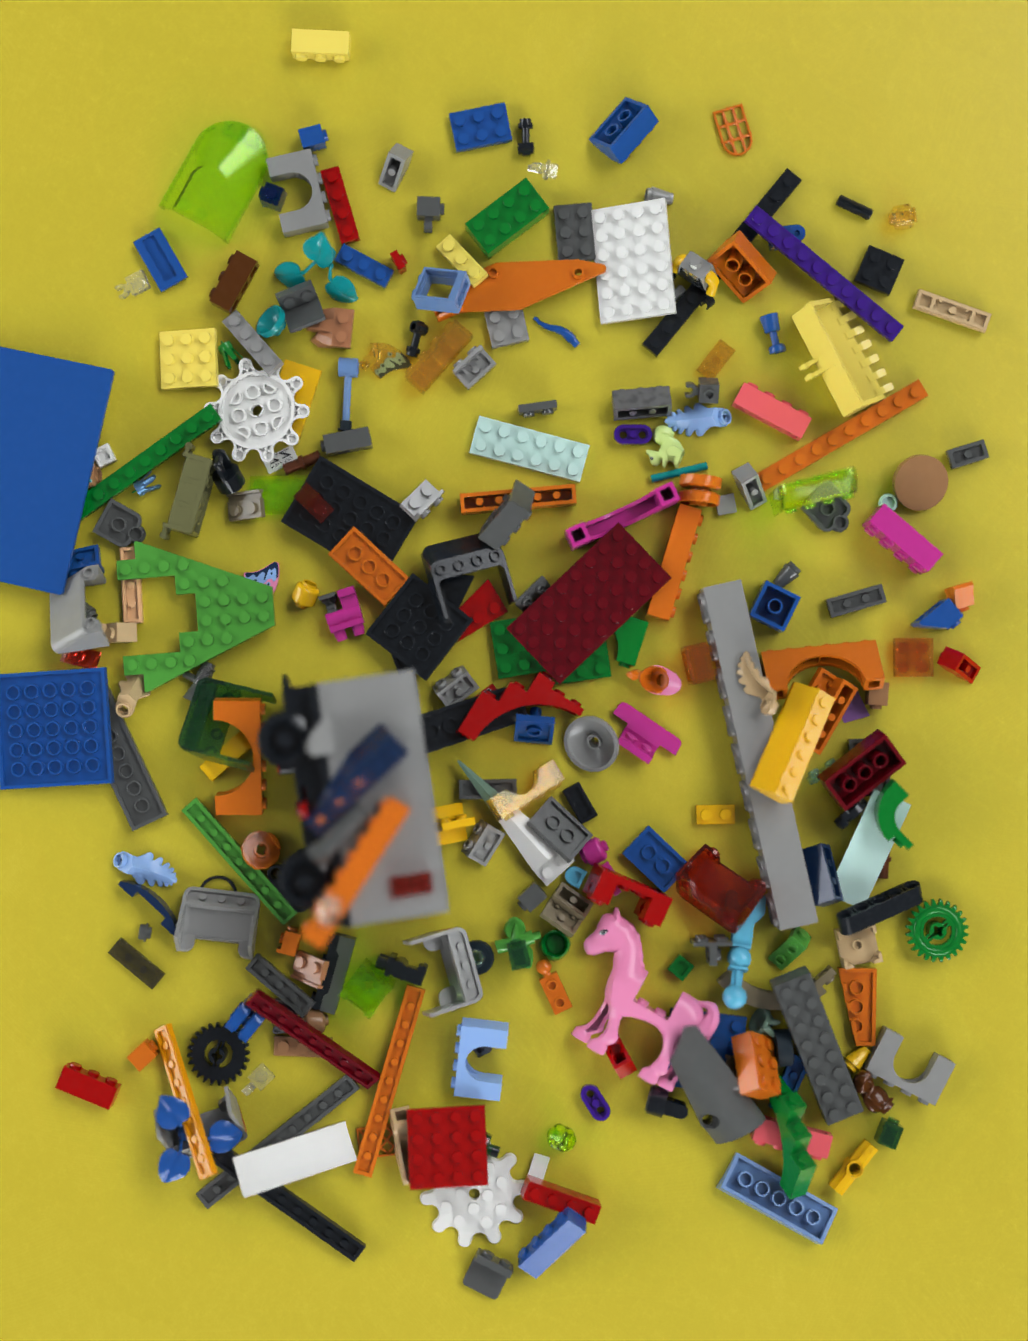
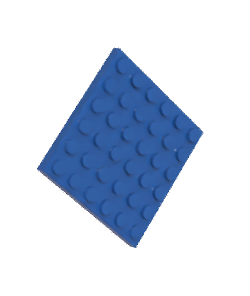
M107 667L0 674V790L114 783Z

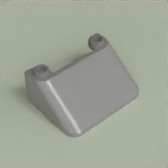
M99 564L86 566L69 577L62 595L49 594L51 648L55 653L63 654L109 646V640L102 630L101 622L94 617L86 619L85 587L106 583V578Z
M195 886L187 888L183 894L174 933L176 951L187 952L191 950L196 939L239 944V955L243 959L253 960L260 899L253 893Z

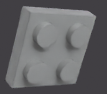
M523 309L484 312L492 349L529 341Z

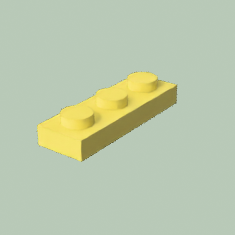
M451 234L436 246L437 250L456 270L467 271L473 288H476L488 277V273Z

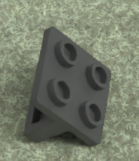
M704 934L695 935V938H690V942L694 947H705L706 962L709 966H718V961H721V950L718 949V946H733V942L725 934H714L712 938H708Z

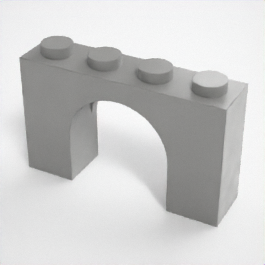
M311 148L266 158L269 175L273 183L291 178H300L308 182L312 187L311 199L305 207L279 214L285 238L330 228L328 221H332L329 209L325 210L324 205L327 202L325 191H321L320 188L323 180L321 173L316 171V166H319L317 155L312 154Z
M883 1025L876 1038V1044L872 1046L871 1053L862 1067L870 1071L873 1078L876 1079L878 1076L884 1079L883 1083L892 1088L896 1085L901 1088L900 1092L911 1097L913 1094L918 1097L917 1100L927 1106L929 1103L935 1106L956 1064L934 1052L926 1069L920 1076L914 1079H904L897 1076L893 1061L904 1037Z

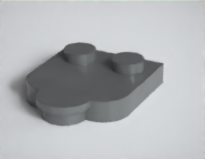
M829 481L800 507L821 531L829 532L834 530L835 532H843L849 525L847 516L851 511L850 504Z
M112 498L92 531L119 547H127L134 543V541L143 542L146 537V531L141 526L142 517L140 514Z

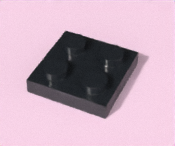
M869 245L854 282L889 296L904 263V259Z

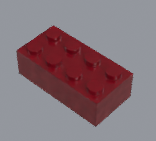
M876 729L817 775V778L836 804L844 811H847L907 763L888 736L879 729Z

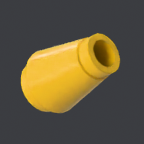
M860 1046L844 1058L847 1069L854 1074L861 1069L871 1053L869 1049L865 1046Z

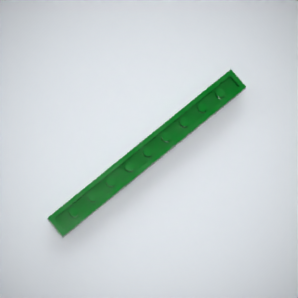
M211 403L87 491L81 521L108 503L111 498H115L133 485V483H136V481L182 450L187 442H193L221 422L223 419Z

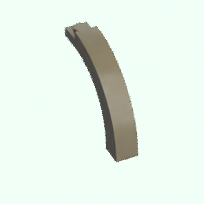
M829 965L813 978L820 997L827 992L823 985L830 984L837 974ZM727 970L716 979L724 989L730 985L732 971ZM742 980V988L747 993L746 1004L761 1009L781 1010L773 991L755 987Z

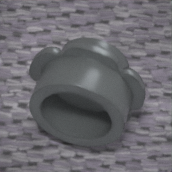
M148 923L140 925L138 939L146 942V939H150L152 934V927H149Z

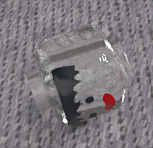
M325 894L324 897H320L317 900L314 917L320 921V925L331 927L332 924H337L340 921L344 907L338 896Z

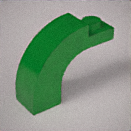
M891 779L882 788L876 799L874 809L876 825L887 841L895 837L893 841L900 848L904 846L909 850L914 844L898 829L895 823L896 809L909 794L895 780Z

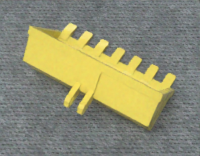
M834 297L808 302L805 304V307L791 316L813 358L799 366L800 371H804L814 364L818 368L817 371L804 377L805 381L807 382L822 375L843 417H849L872 404L886 398L884 394L893 390L894 386L890 382L880 387L877 379L887 374L885 369L882 368L872 372L869 366L879 360L878 355L873 354L865 358L862 353L863 350L871 347L872 344L869 339L859 344L857 343L855 336L864 332L862 325L850 329L847 322L855 319L857 315L853 311L843 315L840 308L845 305L839 300L836 301Z

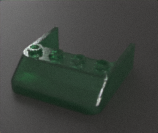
M212 678L200 679L196 685L178 739L179 746L183 751L204 760L254 772L255 768L251 762L220 755L230 724L213 720V700L215 698L248 697L262 698L264 702L276 704L277 700L274 694Z

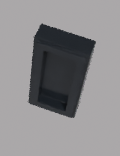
M579 782L562 791L581 824L597 816L595 809Z

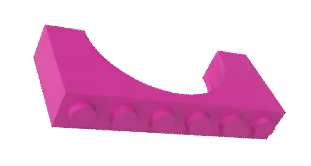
M671 481L622 508L566 529L564 535L573 552L601 539L618 522L625 528L677 504L680 497Z

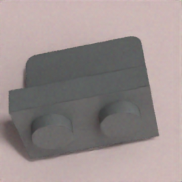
M478 1248L465 1274L463 1284L492 1299H497L507 1278L510 1279L513 1273V1264L505 1258L495 1256L489 1250Z

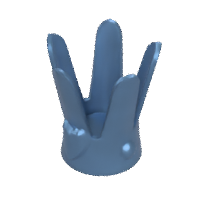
M150 471L140 481L133 483L136 490L132 491V493L137 491L139 496H142L147 492L159 489L161 485L146 487L156 479V475L145 479L152 472Z

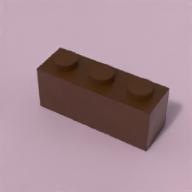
M238 250L229 257L227 269L221 272L217 287H213L209 294L211 304L229 314L237 308L260 266L256 260Z

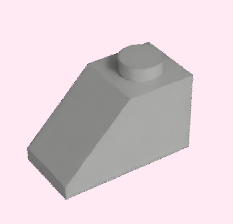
M396 143L387 154L378 184L396 192L409 167L414 151Z
M748 462L731 471L735 483L750 510L767 502L759 475Z
M327 713L309 735V741H306V751L311 753V757L337 754L332 713Z

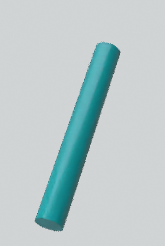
M707 462L653 474L651 475V481L653 483L678 477L681 474L707 470L708 465Z

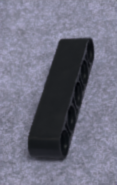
M907 881L838 912L836 917L840 933L842 935L855 934L921 904L923 896L919 881Z

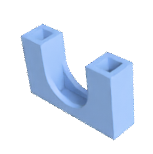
M463 1017L462 1024H458L457 1036H460V1042L456 1041L455 1053L458 1054V1059H454L453 1071H456V1077L452 1076L451 1080L454 1096L500 1101L503 1075L475 1070L468 1063L467 1055L478 1047L506 1049L509 1022Z

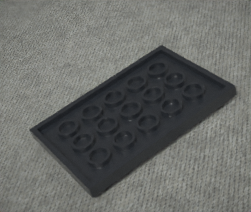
M321 455L281 520L285 525L329 551L355 526L391 561L395 558L415 524V521L399 507L400 503Z

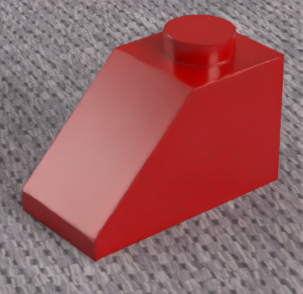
M947 646L937 661V664L946 671L970 684L974 682L981 669L967 655Z

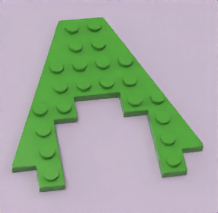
M134 541L135 559L116 561L117 580L119 581L175 576L177 595L195 594L198 631L179 633L180 652L123 656L124 676L144 675L145 692H150L276 626L272 586L138 541Z

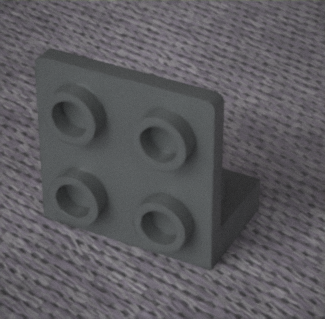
M311 279L275 293L280 307L285 311L286 323L290 333L301 331L304 328L326 320Z

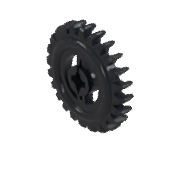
M217 1022L215 1027L209 1023L208 1029L202 1026V1033L195 1032L197 1038L190 1039L194 1045L187 1047L193 1052L188 1053L187 1057L193 1058L188 1062L189 1065L195 1064L191 1071H199L196 1078L204 1075L203 1083L209 1078L210 1085H213L215 1080H217L218 1086H220L222 1080L225 1081L226 1085L229 1084V1078L236 1081L235 1074L242 1076L240 1069H247L243 1062L250 1061L245 1055H249L251 1052L245 1050L249 1043H243L238 1038V1033L241 1030L230 1032L224 1027L226 1023L221 1027L220 1023ZM218 1040V1044L208 1054L209 1061L213 1063L211 1065L206 1059L205 1050L210 1042ZM225 1042H227L232 1048L233 1057L228 1065L220 1067V1064L228 1056V1049L225 1046ZM219 1049V1054L222 1056L217 1060V1054L215 1053Z

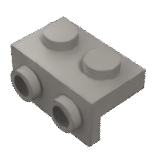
M482 345L472 347L464 360L459 359L453 365V374L468 390L497 365L486 353Z

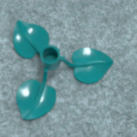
M323 231L307 239L303 244V252L310 260H313L305 270L300 271V267L293 262L281 263L274 270L276 278L290 288L305 282L303 275L317 263L321 268H329L328 280L330 282L325 285V290L331 298L343 303L355 302L359 298L353 283L344 276L332 278V268L334 266L332 261L336 256V251L331 247Z

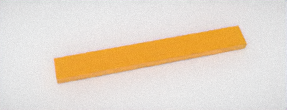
M169 1023L154 1030L173 1095L184 1101L189 1107L190 1116L182 1124L199 1179L203 1180L218 1172L173 1027Z

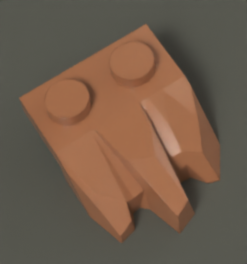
M342 308L323 309L326 320L307 327L308 331L316 333L311 338V342L317 347L351 349L355 311Z

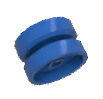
M247 998L238 1005L230 1015L232 1017L224 1026L230 1032H235L240 1025H243L244 1027L238 1033V1038L244 1043L249 1040L265 1020L263 1016L245 1005Z

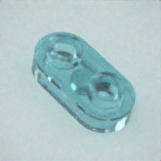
M833 757L824 763L825 766L823 768H815L809 771V776L806 778L809 784L813 785L819 782L817 775L837 760Z

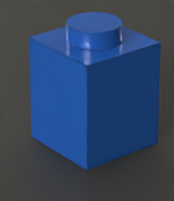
M320 124L298 129L303 150L311 148V151L314 152L327 148L325 142L329 141L326 129L322 130Z

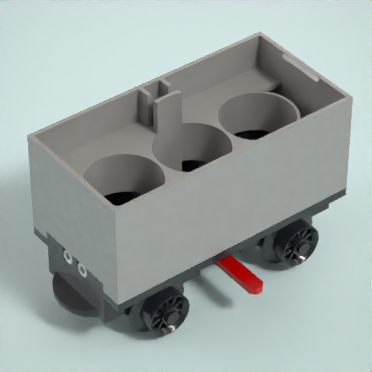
M414 669L294 687L289 676L283 674L282 694L284 710L271 715L263 722L258 732L257 743L261 755L269 763L277 767L279 775L294 774L298 801H295L296 814L301 817L305 847L297 850L283 863L278 873V887L281 895L289 904L298 908H311L313 910L318 902L322 904L326 898L323 896V893L328 885L333 886L337 880L334 878L340 867L344 869L348 862L345 858L351 850L355 851L359 846L356 843L362 832L366 834L370 827L367 825L373 815L377 816L381 811L378 808L384 797L388 799L391 795L410 807L411 810L337 927L344 926L346 928L449 912ZM327 713H332L337 754L311 757V753L306 751V741H309V735ZM381 723L409 753L357 801L371 817L331 857L332 860L323 868L312 859L306 850L314 842L317 843L337 821L319 837L305 821L350 751Z

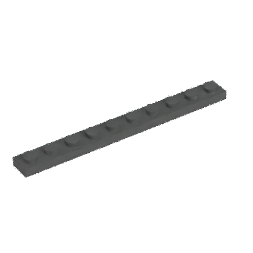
M345 1074L249 1151L303 1134L359 1090V1085ZM223 1171L201 1188L196 1195L204 1206L209 1209L238 1186L239 1181Z

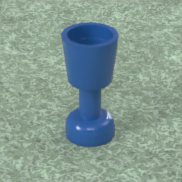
M775 312L761 316L759 319L764 332L770 335L772 346L769 347V354L774 355L786 351L785 344L779 342L777 331L780 330L778 313Z

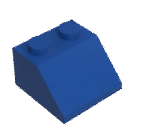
M949 598L939 600L911 623V626L935 630L953 629L961 623L959 619L963 617V614Z

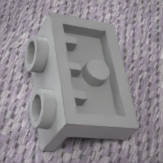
M425 479L399 507L416 522L420 518L424 519L431 512L429 509L433 505L437 507L442 502V495L445 491L443 489L438 491Z
M461 665L454 668L445 678L439 679L432 688L444 705L448 706L463 701L480 687L466 668Z
M480 819L475 824L469 839L464 842L461 852L486 867L504 838L505 833Z

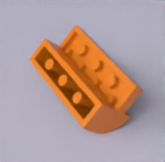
M818 667L808 686L821 689L835 698L813 753L821 755L859 688L845 679L836 677L824 668Z

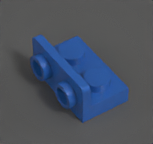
M98 544L74 549L67 579L84 567L99 564L102 572L105 573V569L101 564L100 547Z

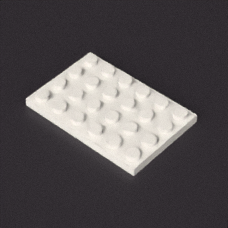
M660 198L591 210L595 263L606 266L605 273L596 276L600 323L605 325L677 314L666 199Z

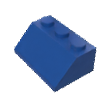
M625 97L589 138V141L609 159L622 164L633 150L641 144V141L647 134L653 130L659 120L648 105Z

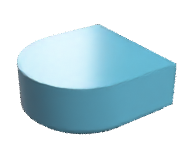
M571 866L565 872V879L568 884L579 889L587 871L578 866Z

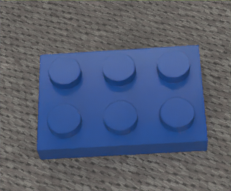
M505 102L449 113L457 153L512 142Z
M649 825L622 852L663 893L690 866Z

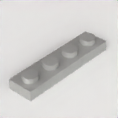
M237 309L222 321L269 377L284 365Z

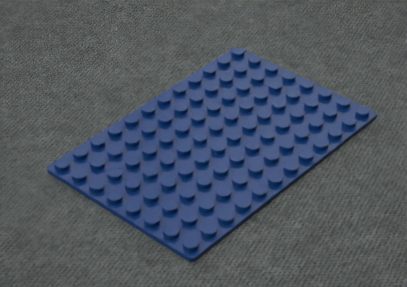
M0 347V582L57 595L64 593L115 375L112 369Z

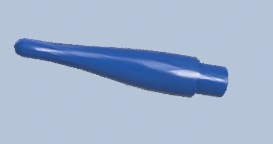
M534 317V320L540 326L560 334L574 348L580 344L575 338L576 336L568 329L544 323L537 317Z

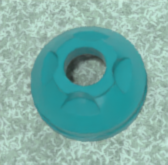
M279 305L269 307L259 318L256 326L257 333L264 338L280 335L286 327L285 311Z

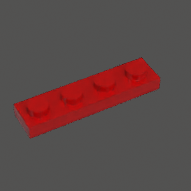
M339 166L320 171L341 244L359 241L360 237Z

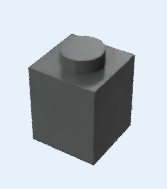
M533 881L517 896L519 900L517 903L524 911L528 909L531 912L547 898V894Z

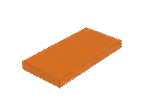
M355 526L328 553L333 560L384 607L409 578Z

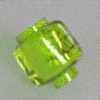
M559 1123L548 1130L547 1140L550 1147L561 1152H567L575 1146L576 1136L573 1129Z

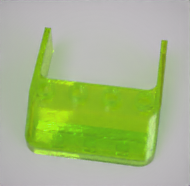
M850 467L778 486L768 494L774 517L784 511L786 514L797 512V508L803 506L805 510L814 508L816 503L823 502L824 505L834 503L835 499L842 497V500L854 498V494L857 493L855 467Z

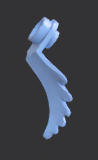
M696 403L694 410L689 406H685L684 413L677 409V414L671 412V416H667L664 421L668 424V427H672L673 432L678 429V434H682L686 430V435L691 436L696 431L697 436L700 437L711 427H726L731 422L732 415L728 409L719 407L707 408L701 403Z
M122 851L114 856V866L125 874L132 875L140 885L144 884L146 880L151 887L154 886L156 881L159 887H162L163 883L164 886L168 887L169 884L172 886L173 883L177 882L176 872L173 873L174 868H169L170 863L162 865V857L153 860L154 854L151 852L141 856H134Z

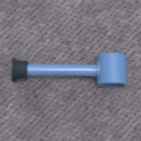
M339 357L338 376L344 377L342 420L340 421L338 431L352 430V421H350L352 378H358L359 358Z

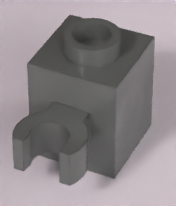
M417 196V220L424 221L425 233H432V221H440V216L444 215V203H441L440 197Z
M699 377L698 385H695L693 382L685 383L686 387L693 389L691 392H685V397L692 398L697 395L699 403L718 404L720 388L718 378Z

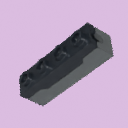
M334 932L327 941L328 953L323 954L322 959L330 963L325 980L322 981L323 988L317 989V992L313 991L311 998L316 1001L312 1009L333 1015L336 1013L357 937Z

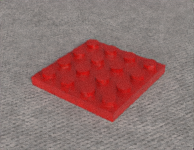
M484 1104L407 1109L410 1190L488 1185Z

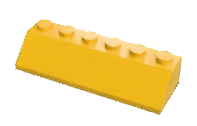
M797 682L792 683L749 784L750 787L780 804L793 802L835 701L833 696L818 688Z

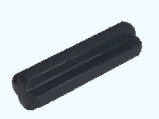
M840 195L836 202L837 206L867 220L870 219L873 213L871 208L843 195Z

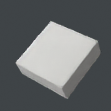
M109 443L97 448L95 462L100 469L117 461Z

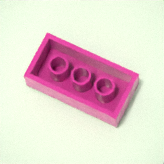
M885 503L877 507L862 524L865 527L864 531L868 535L878 538L880 540L879 544L885 549L889 548L894 552L893 556L899 561H905L909 565L908 569L914 574L929 572L943 555L940 550Z

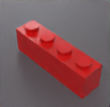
M528 1174L520 1191L523 1200L557 1212H563L569 1207L586 1218V1222L594 1225L602 1207L599 1199Z

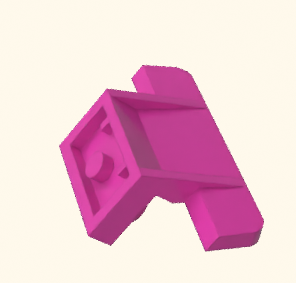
M622 702L613 711V714L628 723L618 738L619 745L647 764L652 760L659 746H662L674 755L678 752L681 746L679 738L629 704Z

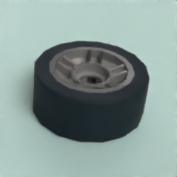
M787 1028L773 1030L774 1037H772L775 1045L774 1053L778 1067L792 1066L794 1051L790 1031Z

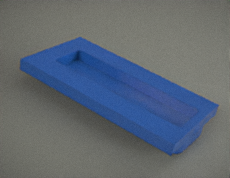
M160 227L133 242L161 292L188 278Z

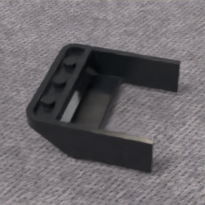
M479 533L429 545L422 551L421 558L440 623L448 619L439 587V582L444 579L497 566L508 605L513 604L517 600L504 552L501 547L496 550L478 538Z

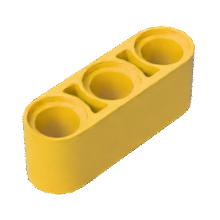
M240 731L199 768L213 782L251 749L248 739Z

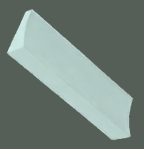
M876 788L871 795L837 870L844 902L851 905L869 899L894 844L893 839L895 837L887 841L876 825L874 809L876 799L880 793V790ZM905 801L897 807L895 812V823L899 830L911 807V804Z

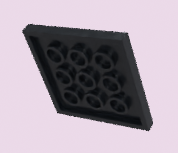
M412 573L365 634L411 670L414 669L415 673L427 681L474 620L443 597L448 619L440 623L430 586Z

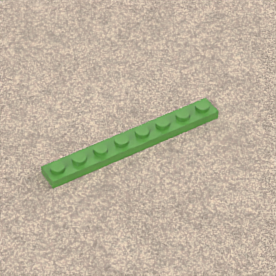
M197 797L181 810L283 926L298 913L284 899L261 869L255 870L244 861L241 846Z

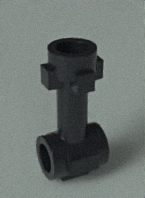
M522 118L520 123H518V129L522 130V143H518V154L530 156V154H534V142H530V129H533V123H531L529 118Z
M418 320L412 321L409 329L414 334L411 346L406 348V355L415 358L420 354L418 345L421 335L425 336L428 333V326L425 325V322Z

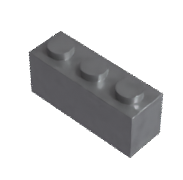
M639 387L636 389L612 391L614 421L671 416L672 401L670 387Z

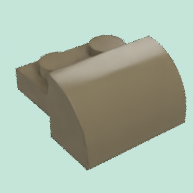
M561 882L546 903L540 917L572 938L594 903L564 882Z

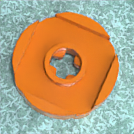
M265 831L252 832L246 837L241 846L244 861L255 870L267 869L277 862L281 850L276 836ZM258 845L260 847L264 846L266 848L264 850V855H262L261 853H257Z

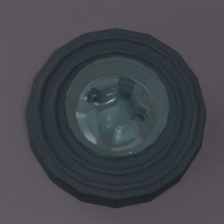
M472 940L469 942L478 975H481L492 967L494 952L486 942Z

